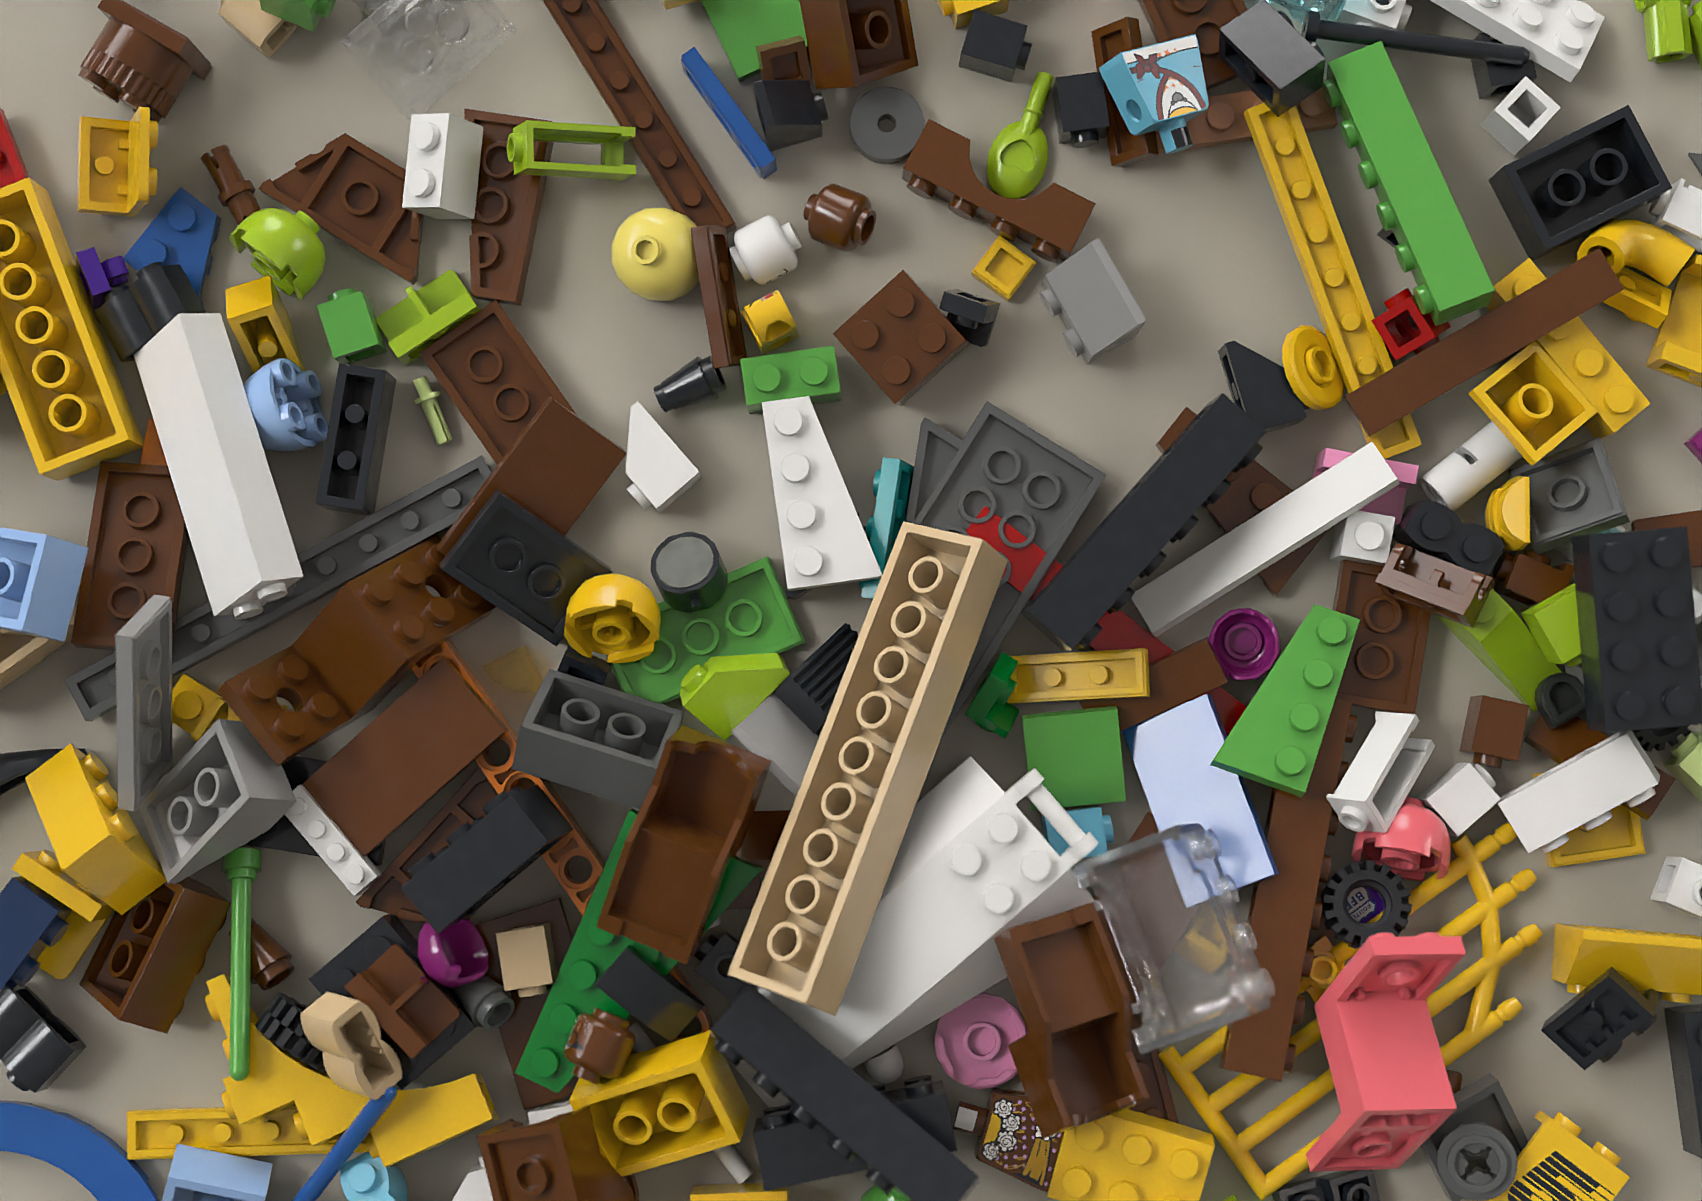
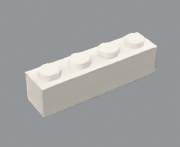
M299 785L293 790L296 802L285 813L286 817L354 896L360 895L383 874L367 856H362L305 787Z

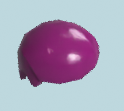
M1251 608L1229 610L1215 621L1208 637L1226 675L1237 681L1259 679L1274 667L1281 651V638L1277 627L1271 619Z
M464 919L439 934L435 932L428 922L424 924L418 935V958L428 977L449 988L460 987L483 977L488 970V952L481 934L469 919Z

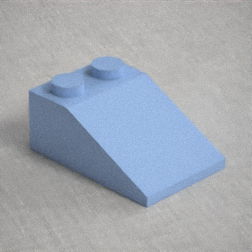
M0 527V629L65 642L88 548L45 534Z
M177 1144L162 1201H265L273 1163Z

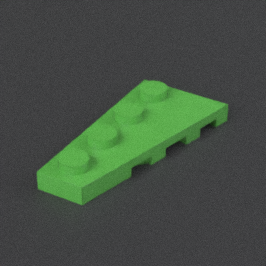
M1314 604L1210 765L1303 797L1360 619Z

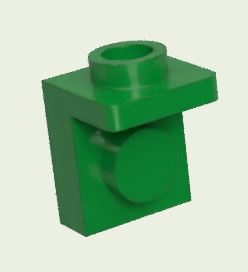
M1004 652L1001 653L978 688L964 714L973 719L980 728L988 732H994L1002 738H1006L1019 714L1018 708L1007 703L1008 698L1017 685V682L1010 677L1018 661Z

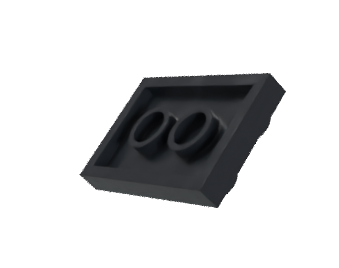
M497 488L440 563L443 571L556 647L564 637L566 612L572 595L586 580L595 576L613 573L611 568Z

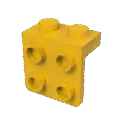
M139 106L130 121L80 117L77 212L135 217L144 205L149 204L150 196L156 195L157 168L149 167V157L151 149L157 148L158 122L150 120L149 107Z
M46 849L23 852L11 869L73 910L65 920L70 925L64 936L53 947L47 945L37 958V961L41 963L39 968L54 978H68L114 909L63 872L55 853Z

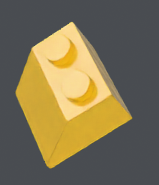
M1536 341L1529 344L1469 393L1472 399L1531 466L1598 412Z

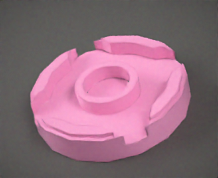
M982 992L938 1019L934 1034L936 1056L946 1074L960 1084L975 1089L998 1087L1012 1079L1017 1073L1008 1045L1028 1033L1027 1026L1013 1005L1000 996Z

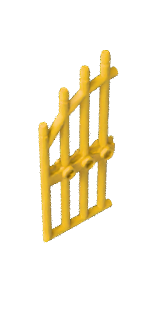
M1509 822L1498 827L1493 835H1487L1474 846L1466 833L1457 837L1451 842V846L1458 857L1450 862L1448 874L1444 878L1436 880V872L1411 890V896L1408 897L1409 904H1412L1411 913L1409 914L1411 915L1449 886L1467 875L1477 900L1474 905L1435 932L1440 936L1462 937L1481 924L1482 958L1426 999L1432 1018L1475 987L1464 1030L1440 1047L1445 1068L1504 1026L1503 1023L1505 1021L1515 1018L1523 1009L1521 1003L1515 997H1512L1499 1004L1495 1011H1490L1501 967L1521 954L1525 947L1529 948L1536 943L1542 936L1541 930L1533 923L1519 930L1515 937H1510L1501 943L1499 909L1515 899L1519 892H1524L1530 888L1537 880L1533 871L1527 868L1512 876L1511 881H1505L1492 890L1482 863L1501 850L1502 845H1508L1517 837ZM1382 911L1377 916L1372 918L1366 924L1378 921L1381 918L1384 911ZM1325 935L1314 943L1309 944L1307 948L1314 950L1312 968L1308 978L1301 976L1298 996L1306 991L1316 1004L1345 968V962L1353 957L1360 948L1348 947V944L1343 941L1333 947ZM1317 1018L1290 1037L1289 1043L1296 1045L1295 1057L1322 1038ZM1227 1024L1183 1056L1179 1054L1174 1045L1168 1046L1158 1054V1057L1260 1201L1266 1199L1309 1167L1306 1153L1318 1141L1321 1134L1267 1174L1262 1171L1249 1150L1335 1089L1330 1068L1237 1135L1221 1111L1266 1078L1240 1073L1209 1096L1193 1073L1222 1051Z

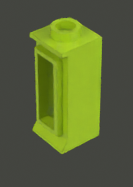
M526 120L514 127L513 133L509 134L507 156L510 162H514V175L622 181L636 175V165L624 164L623 148L624 142L635 137V127ZM534 141L601 145V165L534 161Z

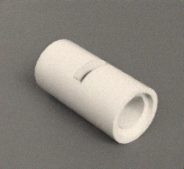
M1491 421L1419 479V485L1430 501L1440 503L1454 512L1518 461L1522 455Z

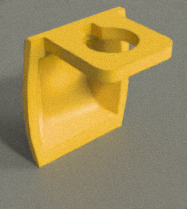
M1516 476L1508 480L1501 487L1492 491L1487 502L1485 511L1486 527L1503 541L1505 545L1503 549L1506 551H1520L1531 542L1530 480L1526 476Z

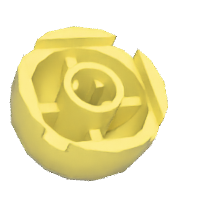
M645 208L630 215L617 228L611 244V263L618 279L633 294L651 301H673L688 294L699 282L691 228L697 227V225L688 216L669 208Z

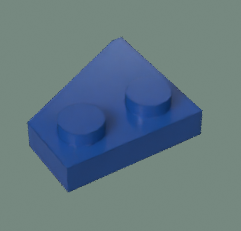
M180 187L123 259L137 271L159 261L163 265L180 264L200 300L205 276L210 274L213 260L211 248L217 240L221 218Z

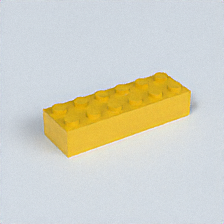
M28 177L0 188V372L39 474L60 481L98 466L100 461L108 462L143 448L144 442L76 268L49 193Z

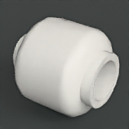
M766 215L739 229L734 235L735 245L730 247L729 250L746 281L753 278L758 284L766 285L797 267L798 259L795 250L801 248L802 244L790 222L781 225L774 216Z

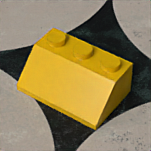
M1555 923L1551 980L1567 984L1566 992L1579 994L1612 967L1642 995L1644 991L1652 988L1656 992H1662L1661 1000L1691 1003L1692 995H1702V936Z

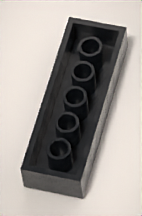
M1224 393L1210 401L1020 614L1062 651L1073 650L1074 647L1078 650L1080 648L1085 649L1103 629L1097 623L1098 620L1106 612L1108 614L1112 612L1117 613L1133 596L1135 591L1129 587L1130 584L1137 577L1140 579L1145 576L1149 577L1165 560L1167 555L1161 551L1169 541L1172 544L1177 540L1181 541L1197 524L1199 519L1194 515L1195 511L1200 506L1206 508L1209 504L1213 505L1230 487L1231 483L1226 479L1231 471L1237 473L1241 468L1245 469L1262 451L1263 447L1257 442L1266 431Z

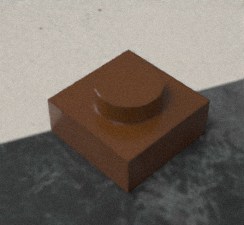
M800 35L756 46L762 80H809L810 85H813L805 40Z

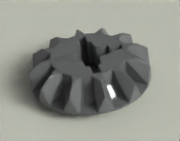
M1484 1122L1478 1124L1461 1123L1458 1128L1445 1134L1437 1151V1166L1443 1182L1452 1192L1465 1199L1483 1201L1495 1198L1509 1188L1516 1175L1517 1157L1514 1146L1502 1130L1490 1127ZM1462 1148L1466 1151L1470 1150L1475 1154L1487 1148L1488 1152L1485 1155V1160L1493 1173L1476 1166L1472 1171L1468 1170L1463 1175L1466 1172L1468 1159Z

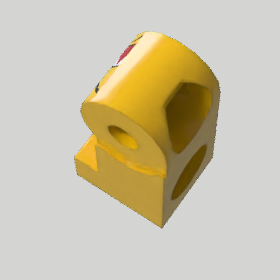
M778 290L743 307L744 310L741 311L742 317L762 356L799 338L796 324Z

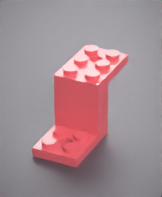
M1435 932L1422 933L1413 937H1395L1392 933L1372 935L1366 939L1365 943L1314 1005L1341 1113L1306 1153L1310 1172L1399 1169L1457 1109L1426 999L1465 956L1466 952L1461 936H1440Z

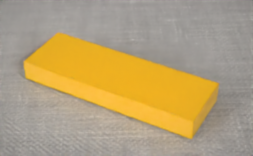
M1145 648L1010 656L1017 660L1018 664L1010 677L1017 682V685L1007 700L1009 704L1150 697L1148 649Z

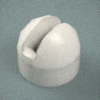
M896 1043L863 1062L871 1078L881 1083L896 1081L901 1076L904 1068L903 1058Z

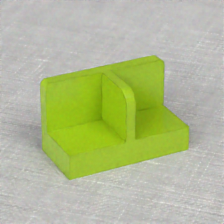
M450 269L417 291L412 286L406 288L405 291L409 296L376 318V322L389 340L388 344L397 358L407 366L421 357L420 351L473 316L480 309L455 271Z

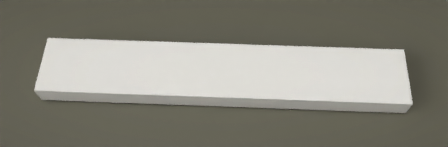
M1370 442L1138 589L1131 599L1151 632L1157 637L1400 483L1374 443Z

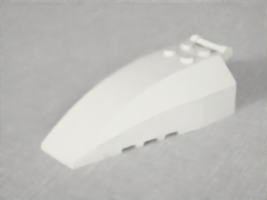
M968 756L917 800L836 1016L757 986L755 989L852 1069L1008 977L994 938L1009 928L1066 912L1092 902L1096 905L1097 902L1070 868L1090 853L1099 842L1090 831L1084 833L1041 783L1044 778L1036 768H1033L1010 789L1004 792L971 756ZM1027 796L1069 844L1070 847L1061 855L1056 853L1015 805L1023 797ZM741 1061L737 1067L734 1066L769 1108L792 1103L780 1092L775 1098L764 1092L752 1081V1077L756 1072L744 1061Z

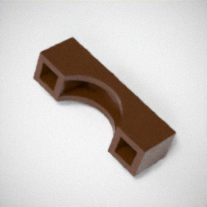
M928 119L903 167L902 180L908 182L907 188L916 195L925 199H932L934 195L948 202V209L954 214L967 220H973L975 216L991 224L989 229L997 236L1000 235L1008 241H1014L1015 238H1018L1032 245L1031 251L1035 255L1053 263L1057 259L1066 261L1069 258L1096 203L1056 183L1051 184L1041 193L1024 199H1010L994 194L978 180L973 171L970 161V139Z

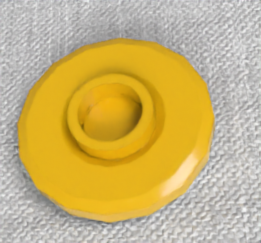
M1301 325L1294 328L1286 335L1282 346V362L1286 378L1294 393L1305 405L1316 411L1331 409L1341 401L1344 392V381L1328 338L1322 331L1312 325Z

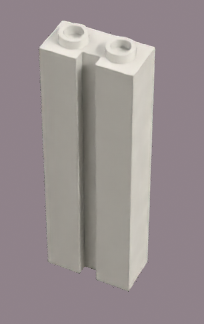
M221 313L178 314L136 352L134 358L213 615L234 614L237 620L247 619L262 613V606L267 602L286 596L288 594L287 588L304 576Z

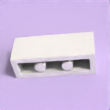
M1632 730L1619 731L1502 795L1498 805L1528 853L1540 847L1544 853H1547L1569 840L1566 833L1581 825H1584L1586 830H1590L1612 817L1609 810L1624 802H1627L1629 807H1633L1652 797L1656 793L1653 787L1659 784L1660 775Z

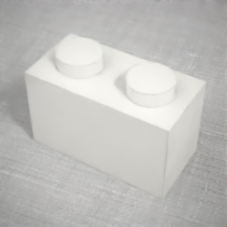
M450 113L412 114L402 208L435 219H474L484 127Z

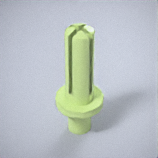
M426 376L413 380L420 397L415 399L414 403L415 405H422L437 445L449 443L452 441V436L436 399L441 396L440 391L432 392Z

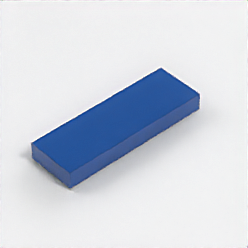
M693 47L681 55L683 72L759 177L765 179L777 171L776 158L697 49Z

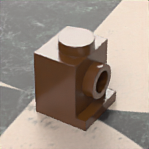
M1525 550L1523 554L1515 555L1504 551L1493 570V577L1497 579L1493 590L1498 594L1533 607L1568 587L1574 567L1569 563L1551 567L1552 560L1542 554L1536 555L1534 551Z

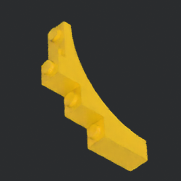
M222 974L206 981L210 994L205 996V1000L214 1021H221L227 1038L222 1041V1045L230 1062L231 975ZM250 1005L249 1075L242 1081H236L231 1076L222 1079L226 1091L221 1094L222 1101L230 1118H237L239 1125L253 1124L296 1105L298 1112L293 1114L296 1129L303 1140L309 1139L311 1146L324 1145L341 1137L370 1098L338 1087L327 1073L320 1072L311 1065L303 1063L301 1059L290 1055V1052L280 1048L275 1044L276 1042L264 1036V1033L260 1032L255 1026L259 1018ZM474 1073L458 1080L432 1087L397 1090L396 1098L370 1130V1133L367 1134L365 1141L372 1158L375 1159L380 1156L383 1166L390 1167L499 1119L482 1074Z

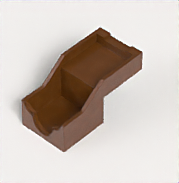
M682 725L666 741L652 785L625 840L596 927L616 936H625L663 952L664 956L687 964L698 949L726 867L742 847L772 761Z
M1093 902L1034 922L1009 928L994 938L1029 1033L1009 1044L1008 1048L1042 1138L1044 1139L1118 1113L1149 1099V1094L1132 1053L1129 993Z
M589 1106L526 1126L523 1125V1122L519 1123V1121L511 1118L477 1135L493 1201H635L632 1188L601 1154Z

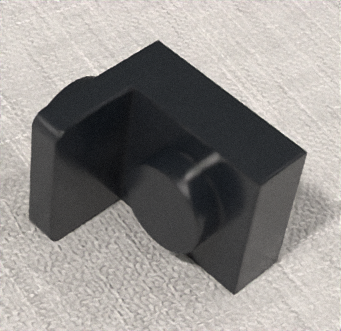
M959 289L944 291L939 309L948 312L947 318L969 343L984 347L989 343L1001 303Z

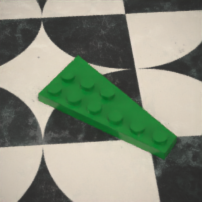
M635 809L628 811L515 1071L516 1074L556 1093H559L575 1076L572 1074L575 1064L566 1059L563 1050L577 1017L582 1013L592 1014L595 1007L625 1020L630 1016L628 1011L595 985L597 980L630 944L665 976L679 962L664 956V953L625 936H616L596 927L625 840L639 812ZM734 856L724 872L703 934L763 870L762 867L738 856Z

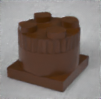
M101 0L97 8L108 18V21L80 66L82 69L78 76L93 85L95 91L115 103H118L119 100L123 101L133 108L132 111L134 113L139 106L149 107L150 120L159 123L161 118L165 119L191 74L205 80L212 69L211 63L185 35L123 0Z

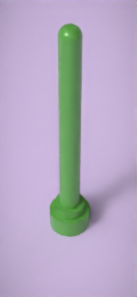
M237 848L222 857V872L227 874V881L232 883L230 1076L236 1081L246 1079L250 1072L251 883L256 881V874L261 872V851L254 848Z

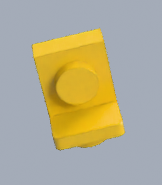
M183 673L172 689V723L190 733V738L197 742L218 719L227 720L228 704L218 692L191 675Z

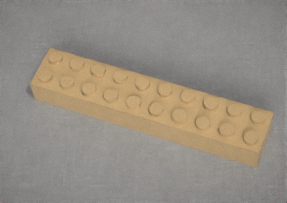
M903 521L728 975L836 1016L1008 562L1005 557L983 539Z

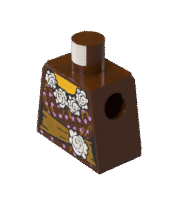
M991 1088L986 1108L960 1101L956 1110L953 1129L978 1136L974 1150L976 1159L1041 1191L1048 1192L1064 1132L1042 1138L1025 1091Z

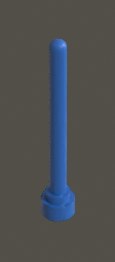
M395 1086L389 1087L377 1100L370 1099L292 1201H316L394 1101L397 1096Z

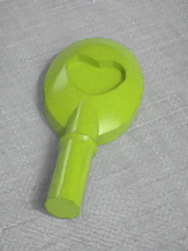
M1037 72L1026 107L1023 109L1021 121L1006 126L992 143L986 164V176L989 187L996 195L1010 199H1023L1034 191L1044 175L1048 161V143L1045 134L1039 127L1041 118L1044 117L1043 111L1054 81V76L1051 74Z

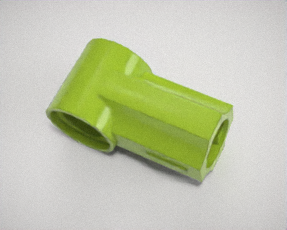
M1634 0L1636 10L1639 13L1643 12L1648 61H1653L1656 64L1670 63L1688 58L1693 54L1688 7L1692 0Z

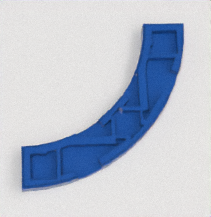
M0 1100V1151L28 1155L63 1170L90 1191L97 1201H159L148 1182L149 1178L134 1160H127V1152L92 1125L62 1111L56 1112L22 1101Z

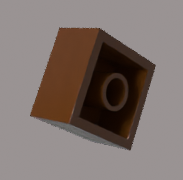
M904 270L896 275L833 333L893 403L902 406L970 345L968 340Z

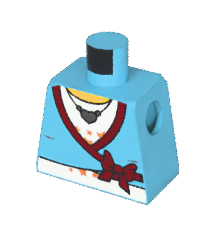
M1196 34L1121 52L1099 67L1101 76L1130 133L1137 136L1158 130L1166 155L1193 146L1186 122L1205 112L1209 105Z

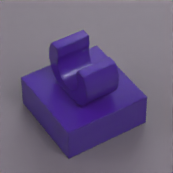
M94 247L76 252V268L92 308L97 309L105 303L103 297L111 291V287L120 286L129 281L127 278L129 271L122 256L113 257L100 263Z

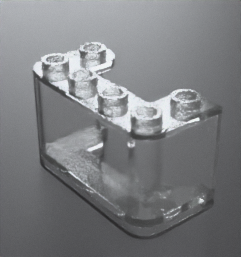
M1199 823L1175 825L1072 866L1079 889L1090 886L1094 893L1100 897L1093 904L1096 911L1104 910L1138 1001L1131 1004L1134 1014L1143 1012L1142 1027L1132 1030L1141 1054L1266 1010L1270 1007V997L1275 995L1271 976L1265 968L1260 969L1253 951L1257 948L1255 934L1247 921L1242 922L1235 903L1239 902V894L1236 885L1229 875L1224 876L1217 858L1222 854L1219 841L1212 829L1205 830Z

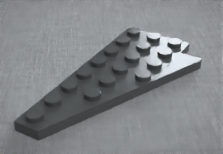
M986 401L963 440L926 417L923 419L919 432L906 522L969 536L966 530L971 523H983L989 520L995 513L1002 518L998 526V533L1004 544L1011 548H1023L1033 542L1046 552V555L1023 592L1020 593L1006 582L1011 574V565L1008 558L999 552L1008 560L1006 574L999 583L940 741L1106 477V474ZM984 506L990 509L985 517L976 519ZM1007 522L1028 539L1022 543L1010 542L1003 533L1004 523Z

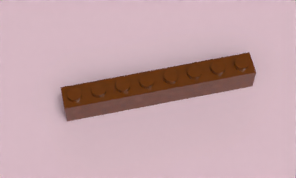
M1335 698L1303 797L1272 787L1264 835L1279 874L1255 883L1253 886L1219 1065L1221 1069L1281 1082L1283 1072H1292L1296 1045L1289 1043L1292 1024L1300 1025L1305 1005V997L1298 996L1301 976L1309 977L1314 956V950L1307 948L1310 929H1318L1322 914L1323 903L1315 901L1318 883H1326L1331 865V855L1324 854L1327 835L1335 836L1339 822L1338 815L1326 796L1335 793L1348 770L1349 763L1341 761L1344 743H1352L1357 725V716L1350 714L1352 701Z

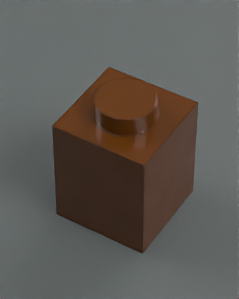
M1485 695L1470 696L1459 751L1474 754L1472 763L1501 769L1502 761H1518L1529 705Z

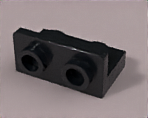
M1610 967L1544 1021L1541 1031L1585 1071L1598 1059L1602 1063L1610 1060L1621 1048L1622 1040L1631 1033L1639 1036L1649 1029L1657 1018L1654 1011L1659 994L1650 988L1642 995L1615 969Z

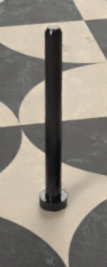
M1314 11L1306 12L1301 35L1307 41L1311 40L1315 43L1317 39L1369 46L1382 41L1384 48L1518 66L1527 64L1530 57V51L1522 46L1320 20V12Z

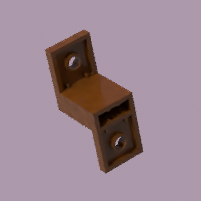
M439 535L347 582L291 646L228 679L218 689V693L277 766L282 765L374 710L429 650L486 618L497 607L441 569L440 563L445 555L437 549V545L442 540ZM426 585L434 588L440 597L431 595ZM276 697L287 700L292 705L294 711L284 710L278 704Z

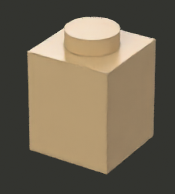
M550 922L502 930L496 933L504 990L518 989L519 997L547 993L546 984L554 983L558 974Z

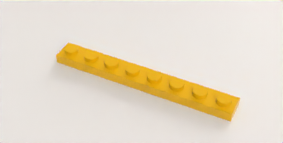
M1262 103L1247 109L1243 114L1349 394L1391 370L1393 366L1383 339L1371 321L1375 319L1296 106L1277 117ZM1410 413L1368 437L1360 424L1366 443L1373 442L1384 459L1422 445Z

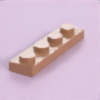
M1322 87L1295 105L1305 133L1333 129L1338 124L1335 107L1332 109L1329 107ZM1252 90L1208 96V109L1186 122L1193 146L1185 150L1251 141L1253 138L1243 113L1247 109L1263 102ZM1156 130L1159 154L1166 153L1159 131Z

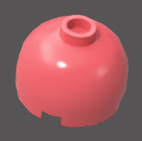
M1406 797L1386 833L1373 831L1356 832L1352 858L1354 862L1358 861L1359 863L1362 857L1365 860L1375 861V864L1381 866L1385 864L1391 867L1390 871L1395 875L1399 874L1404 880L1424 881L1426 872L1438 871L1437 880L1444 878L1448 874L1451 858V840L1445 823L1437 814L1424 808V803L1421 800Z

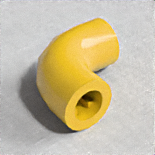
M1617 219L1602 224L1585 238L1577 252V261L1600 248L1615 275L1624 266H1630L1644 272L1665 287H1668L1696 248L1657 225L1635 219Z

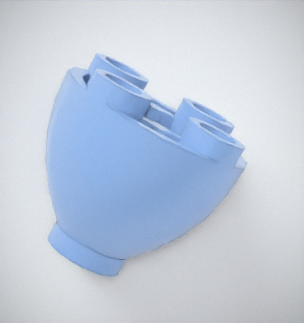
M278 358L264 365L243 384L263 449L285 452L300 451L315 447L319 442L326 440L329 425L323 416L318 398L322 394V386L317 375L312 370L303 372L290 359Z

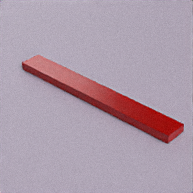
M984 506L976 519L985 517L990 509ZM995 513L989 520L983 523H971L966 530L968 535L983 539L996 551L1003 553L1008 558L1011 565V574L1006 582L1022 593L1045 557L1046 552L1033 542L1023 548H1011L1004 544L998 533V526L1002 518ZM1007 522L1004 523L1003 533L1007 540L1012 543H1022L1028 539ZM1055 559L1053 560L1028 601L1031 602L1063 565ZM1005 567L1004 573H1003V575H1002V579L1004 578V576H1005V574H1006V567ZM1121 610L1111 614L1106 612L1098 620L1097 623L1103 629L1088 645L1093 651L1145 648L1148 649L1149 663L1174 652ZM1220 686L1186 701L1189 702L1205 694L1212 695L1227 737L1247 708Z

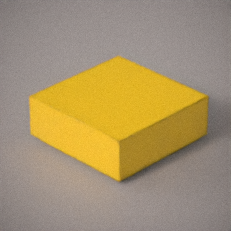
M999 235L974 268L971 276L1009 302L1037 262Z

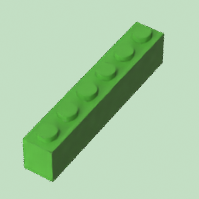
M1382 41L1329 61L1326 81H1323L1322 86L1325 99L1331 109L1334 107L1339 109L1343 121L1340 122L1343 139L1349 149L1356 147L1362 161L1358 163L1360 177L1366 189L1374 188L1380 201L1376 205L1379 220L1385 231L1392 229L1399 244L1395 246L1396 257L1403 272L1411 271L1418 287H1415L1413 292L1423 315L1430 313L1435 326L1489 306L1495 289Z

